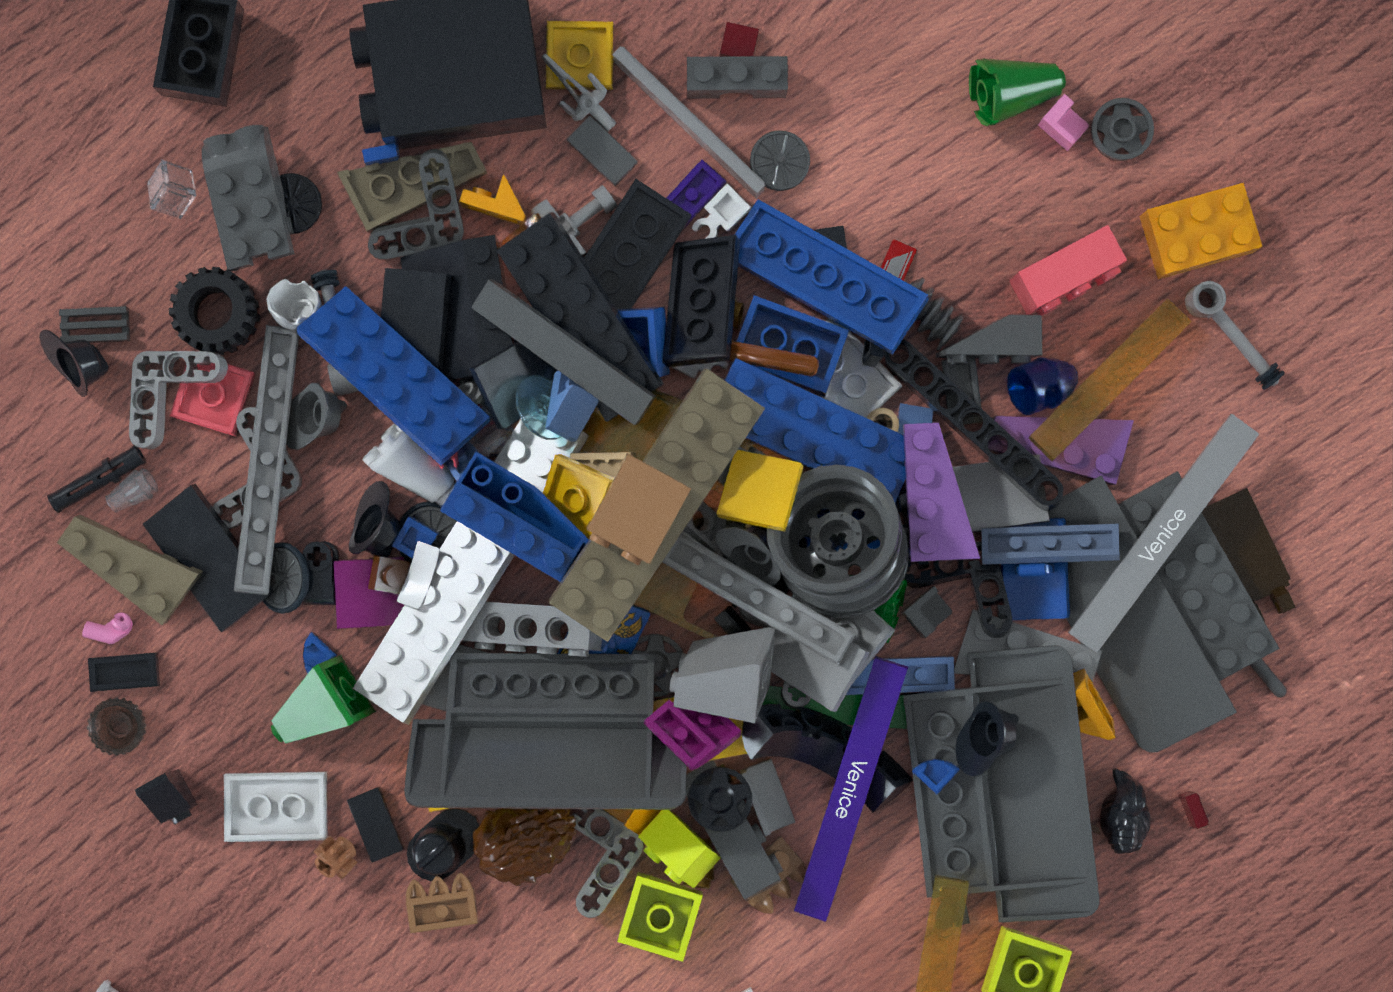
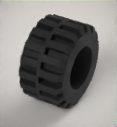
M203 267L198 269L199 273L197 274L188 273L185 275L187 280L184 283L180 281L175 287L179 290L176 295L171 294L169 300L173 302V308H169V315L173 317L171 322L173 329L179 333L178 336L183 341L199 351H208L224 355V352L227 351L230 353L238 351L237 347L241 344L245 346L249 342L248 336L255 334L257 330L254 327L255 322L260 321V314L257 313V308H260L258 300L254 297V291L229 270L224 271L220 267H212V270ZM214 293L226 294L232 302L230 319L219 329H204L199 324L197 315L201 302L207 296Z

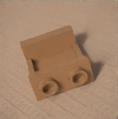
M627 453L607 493L586 527L588 531L592 532L589 539L605 548H609L611 543L623 549L622 557L636 565H640L642 560L650 564L691 488Z

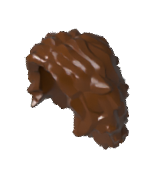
M497 808L493 812L490 810L486 811L480 826L473 832V852L480 859V870L500 882L509 881L516 886H521L522 883H535L537 877L546 873L550 874L554 866L562 863L565 854L570 851L573 836L577 833L574 829L576 818L574 815H570L571 809Z

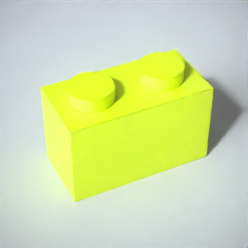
M661 810L638 836L647 845L643 851L657 864L663 861L668 866L664 872L678 885L684 881L692 888H695L721 859L707 843L671 810Z

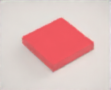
M215 363L209 365L197 364V370L210 372V370H215ZM227 364V374L220 382L180 383L170 417L236 437L238 431L236 419L238 414L245 409L256 373Z

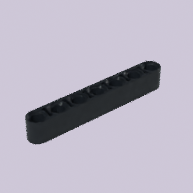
M903 339L896 349L904 350L909 354L908 359L901 364L894 363L890 359L892 354L884 350L887 368L1029 500L1042 510H1052L1060 505L1064 491L1060 480L910 342ZM921 372H928L933 376V381L928 386H919L915 382V377ZM950 394L958 399L957 405L951 409L941 407L939 400L944 395ZM970 417H977L983 423L981 429L975 432L966 430L963 425L965 420ZM997 439L1002 440L1007 444L1008 448L1003 454L996 455L988 449L990 442ZM1025 462L1032 467L1033 471L1028 477L1021 478L1015 475L1013 468L1016 464ZM1051 485L1057 490L1058 495L1051 501H1045L1038 495L1039 489L1042 486Z

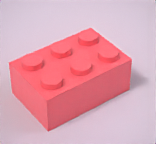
M1106 225L1019 271L1009 282L1027 315L1037 312L1038 315L1044 316L1062 304L1060 299L1066 297L1068 302L1091 289V283L1096 282L1097 286H1100L1115 278L1116 275L1122 272L1119 267L1127 259L1109 225Z

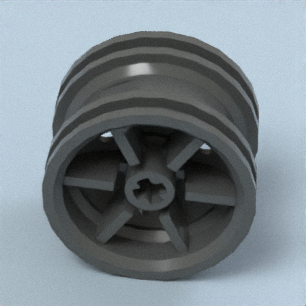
M820 466L802 473L786 531L767 528V542L772 557L781 571L787 587L798 601L824 616L837 618L855 617L875 610L888 601L898 590L907 572L909 562L908 539L892 495L883 483L870 473L852 466ZM822 510L830 511V513L818 518V514ZM856 510H861L865 515L862 519L856 520L852 513ZM804 537H809L811 539L810 545L806 548L799 547L800 540ZM877 539L880 540L881 544L876 549H871L867 546V544ZM844 544L847 545V548L845 550L839 548L838 552L835 550V548L838 545L841 547H843ZM853 565L859 566L861 572L850 577L848 574L849 568ZM826 567V574L823 577L819 578L814 575L815 571Z

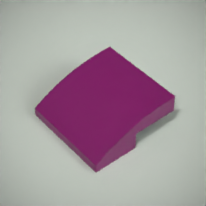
M404 556L386 557L405 561ZM373 558L334 561L337 629L393 625L403 609L404 604L397 602L400 594L368 589Z
M670 700L644 720V724L691 770L705 764L741 737V730L729 718L674 707V701L671 702Z

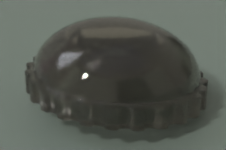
M118 697L114 699L109 698L106 701H102L90 713V718L87 721L89 723L87 726V730H89L88 736L91 737V742L96 745L95 747L101 749V752H107L108 755L115 754V756L125 755L127 752H131L138 747L144 739L143 735L146 734L145 727L147 726L145 716L142 715V710L138 709V705H134L131 700L127 701L125 698L119 699Z

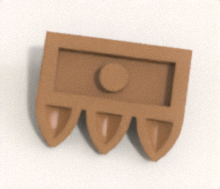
M781 836L767 847L765 852L768 856L774 853L784 870L778 874L782 881L748 900V903L756 910L767 914H772L774 908L769 893L772 892L781 898H790L791 888L787 877L796 882L803 883L807 871L804 862ZM732 878V879L730 880V882H731V883L735 886V888L739 891L737 885L735 884V882H734V880H733V878Z
M461 872L457 874L453 881L452 892H449L448 886L439 876H435L432 880L429 895H426L423 886L417 880L413 879L410 882L406 891V907L410 933L478 924L474 888H472L468 878Z

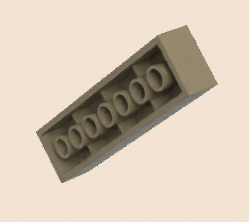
M704 369L642 460L691 488L651 563L648 564L642 560L640 565H636L622 557L623 549L611 543L609 548H605L589 539L549 598V604L608 642L765 408L710 370Z

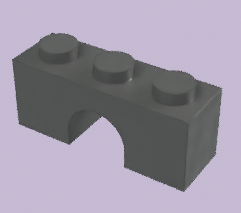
M788 56L687 57V99H720L721 95L727 93H748L753 95V98H786Z

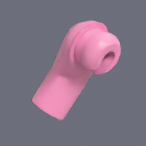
M120 612L115 614V618L105 625L87 621L84 625L82 636L103 643L114 644L130 633L133 623L128 614Z

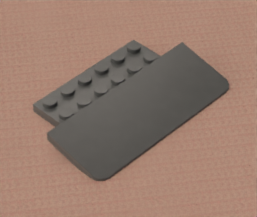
M1178 471L1119 504L1101 475L1064 495L1058 507L1048 510L1049 519L1064 518L1066 525L1119 524L1120 560L1068 562L1070 617L1066 619L1071 628L1179 484L1182 478ZM1202 512L1100 648L1102 654L1096 672L1137 744L1147 752H1159L1237 713L1220 681L1280 649Z
M1058 645L969 652L968 662L971 687L903 695L912 769L918 764L931 759L947 760L959 767L955 752L957 737L976 706L984 701L991 702L998 709L1016 714L1019 717L1016 725L1017 740L1012 750L998 756L983 775L973 777L966 775L960 769L938 794L912 772L927 898L995 891L999 923L1088 917L1096 912L1100 899L1071 656L1065 648Z
M453 653L450 659L446 718L413 719L404 788L406 801L418 808L670 810L679 807L686 798L687 766L644 724V720L654 713L655 654H589V657L569 656L568 654Z

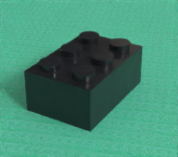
M169 0L153 88L161 96L227 107L244 16V8L238 0Z

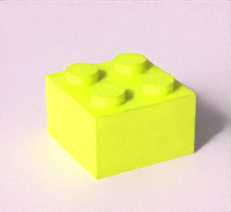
M638 872L617 942L683 962L703 897V891Z
M1001 926L981 991L1060 992L1072 951L1066 946Z

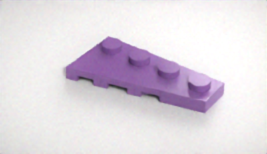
M994 417V420L1032 455L1040 454V460L1044 466L1090 479H1095L1102 475L1104 481L1111 485H1116L1134 421ZM998 439L990 442L988 446L990 451L1001 454L1008 448L1004 441Z
M939 423L904 424L910 562L980 559Z

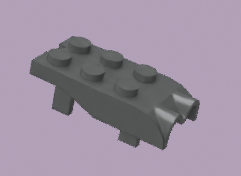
M251 125L240 128L231 134H220L206 138L203 141L204 145L201 151L202 164L227 270L233 272L254 266L253 259L268 255L270 260L294 255L290 236L294 232L290 217L286 216L284 191L268 127Z

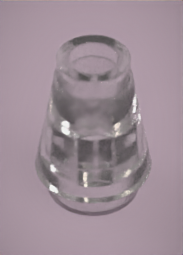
M146 469L133 470L105 496V499L112 511L117 513L152 499L153 494L158 491V485Z

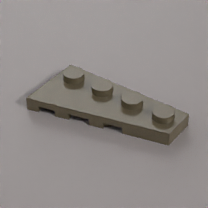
M472 142L438 149L443 151L449 159L455 189L487 174ZM422 154L416 156L409 155L401 157L397 161L382 164L375 163L365 165L363 168L337 172L368 233L427 204L419 172V160ZM435 158L429 159V165L425 166V168L432 169L434 182H428V185L440 181L439 167L444 164L437 163ZM439 189L433 193L432 200L434 201L449 192Z
M77 515L73 518L57 541L60 546L161 625L168 622L203 573V571L193 566L189 568L177 562L178 559L167 554L161 555L146 548L147 545L137 540L131 541L122 537L117 531L82 515Z

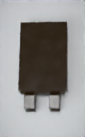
M1243 489L1205 507L1202 511L1204 518L1262 619L1264 620L1263 615L1255 601L1268 595L1278 614L1296 608L1289 592L1285 588L1290 585L1288 580L1291 578L1248 489Z

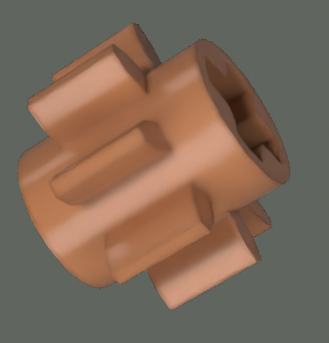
M329 835L314 850V853L318 856L315 859L316 868L328 878H333L337 874L340 879H343L357 864V861L353 859L356 855V849L344 837H338L334 841Z

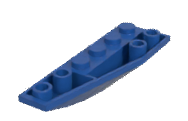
M478 452L474 453L440 509L442 513L559 582L562 581L589 540L534 485Z

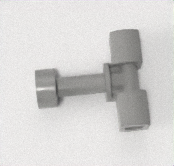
M603 185L592 192L594 200L570 217L565 212L559 216L547 199L535 206L531 213L536 221H538L549 212H554L584 258L587 253L576 239L580 235L577 228L601 210L608 214L618 206Z

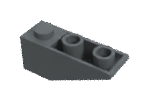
M1007 315L937 352L936 358H947V364H966L967 358L979 359V364L985 365L999 364V359H1011V364L1013 365L1031 364V359L1043 355L1042 315Z

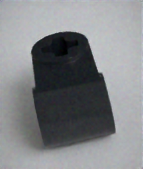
M311 542L306 545L302 552L309 569V588L302 604L336 606L334 561L339 560V551L331 542ZM315 553H326V560L320 561L315 559Z

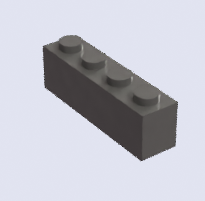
M714 760L686 775L687 798L689 789L696 777L705 770L717 767ZM728 774L729 782L732 783L733 780L730 774ZM712 775L703 779L700 784H710ZM694 799L696 811L700 814L703 806ZM744 800L738 803L741 815L746 806ZM718 818L711 825L725 826L728 823L722 818ZM746 818L740 826L730 831L715 832L705 828L744 900L748 901L782 881L778 874L784 870L774 853L768 856L761 844L767 840L757 823L751 826Z

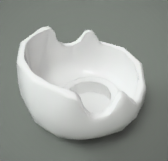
M287 279L281 280L270 289L266 298L268 310L280 326L291 330H297L301 323L322 307L318 291L305 281L291 283Z

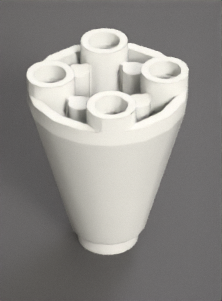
M393 424L381 436L383 442L378 447L374 446L362 460L378 474L431 503L436 502L439 506H442L455 485L453 475L445 463L444 468L441 469L439 464L397 425Z

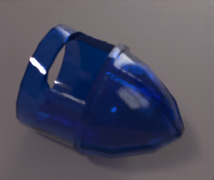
M1036 358L1032 362L1011 369L1007 377V389L1011 402L1018 411L1028 416L1047 408L1054 409L1060 406L1063 401L1072 396L1078 384V372L1074 365L1056 358Z

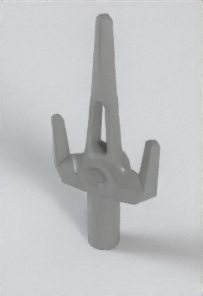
M547 54L542 55L544 62L577 101L576 110L564 101L559 103L575 121L582 120L590 113L607 132L616 125L615 120L599 105L605 98L607 89L592 73L588 74V78L596 90L589 92ZM566 79L582 92L580 96L566 82Z

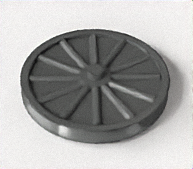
M772 131L763 135L755 143L750 156L751 170L765 182L766 188L784 191L796 187L806 177L810 166V154L806 144L797 135L788 131Z

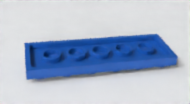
M759 199L734 234L740 239L738 267L892 355L929 300L928 294Z
M347 286L297 327V334L440 466L490 421L489 415Z
M737 358L734 359L725 381L765 408L745 438L746 440L792 461L800 462L803 466L810 469L820 466L844 465L868 472L883 483L892 495L894 502H896L906 479L904 435Z

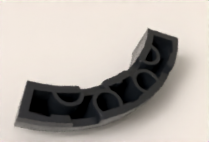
M767 704L761 706L755 723L743 721L741 736L744 749L751 760L767 756L790 758L811 765L836 779L852 727L831 716L805 707L790 710L782 709L780 704ZM885 751L880 753L864 803L872 813L891 802L913 781L911 776Z

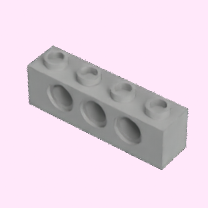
M485 602L463 637V641L475 642V649L495 650V643L506 644L505 651L526 652V646H537V653L557 654V648L568 649L569 656L589 657V650L601 651L602 644L601 637L554 606ZM501 619L505 621L506 625L502 635L498 630V624ZM534 620L537 625V631L532 637L529 633V626ZM564 623L567 624L569 630L565 639L560 635V628Z

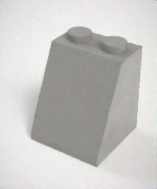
M767 627L693 641L688 653H682L678 672L674 671L672 674L670 692L675 693L674 707L755 723L770 686L776 628Z

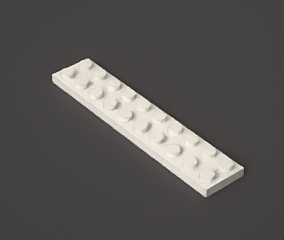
M543 407L519 421L494 461L534 485L542 493L554 456L562 454L570 458V453H579L589 435L582 431L575 442H571L545 429L548 410ZM457 521L440 548L436 568L421 607L415 609L404 605L353 689L401 722L409 725L515 555Z

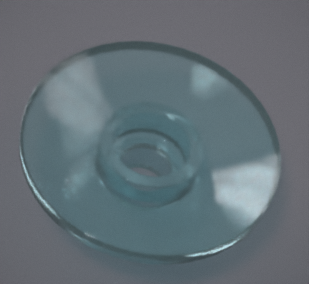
M533 375L524 379L516 390L515 399L519 416L525 426L536 436L545 440L559 439L561 436L545 429L553 381L544 376Z

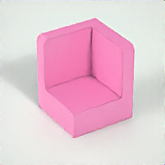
M1064 94L1042 118L1038 126L1068 151L1088 129L1089 124L1071 109L1074 102Z

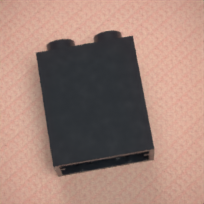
M392 0L364 4L365 26L349 29L356 69L372 68L375 92L359 94L363 129L365 134L381 132V138L385 145L395 143L400 150L547 128L528 0Z

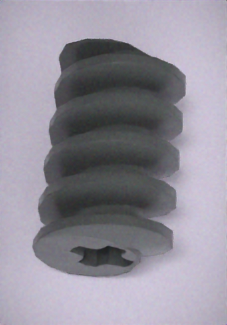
M922 277L913 281L910 285L923 291L921 288L925 279ZM930 287L923 291L928 294L929 300L914 322L921 321L917 329L918 333L930 330L927 338L929 343L940 339L936 349L939 351L961 329L960 325L964 316L961 314L951 318L954 307L951 305L941 309L944 297L940 296L932 300L931 297L935 288Z

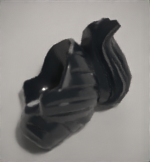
M1114 768L1113 778L1117 792L1108 796L1102 804L1100 828L1108 838V844L1111 845V849L1117 854H1125L1140 850L1143 840L1147 837L1150 830L1151 817L1146 805L1147 800L1143 786L1128 773Z

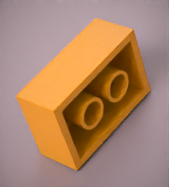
M1244 182L1147 209L1139 216L1158 280L1248 255L1263 247Z

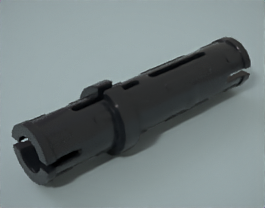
M133 445L132 448L112 459L105 458L101 461L102 465L78 477L54 493L48 494L47 498L53 509L60 513L65 508L88 497L109 483L113 482L116 484L122 480L121 476L145 464L146 459L139 447ZM121 463H124L123 466L119 467L118 469L112 471L111 473L101 478V475L105 472L113 469ZM93 481L92 484L86 486L85 488L74 493L73 495L70 494L71 492L85 485L86 483Z

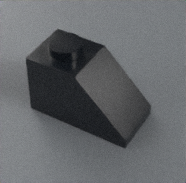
M179 769L166 772L135 789L137 796L161 824L171 820L175 825L192 815L189 809L198 805Z

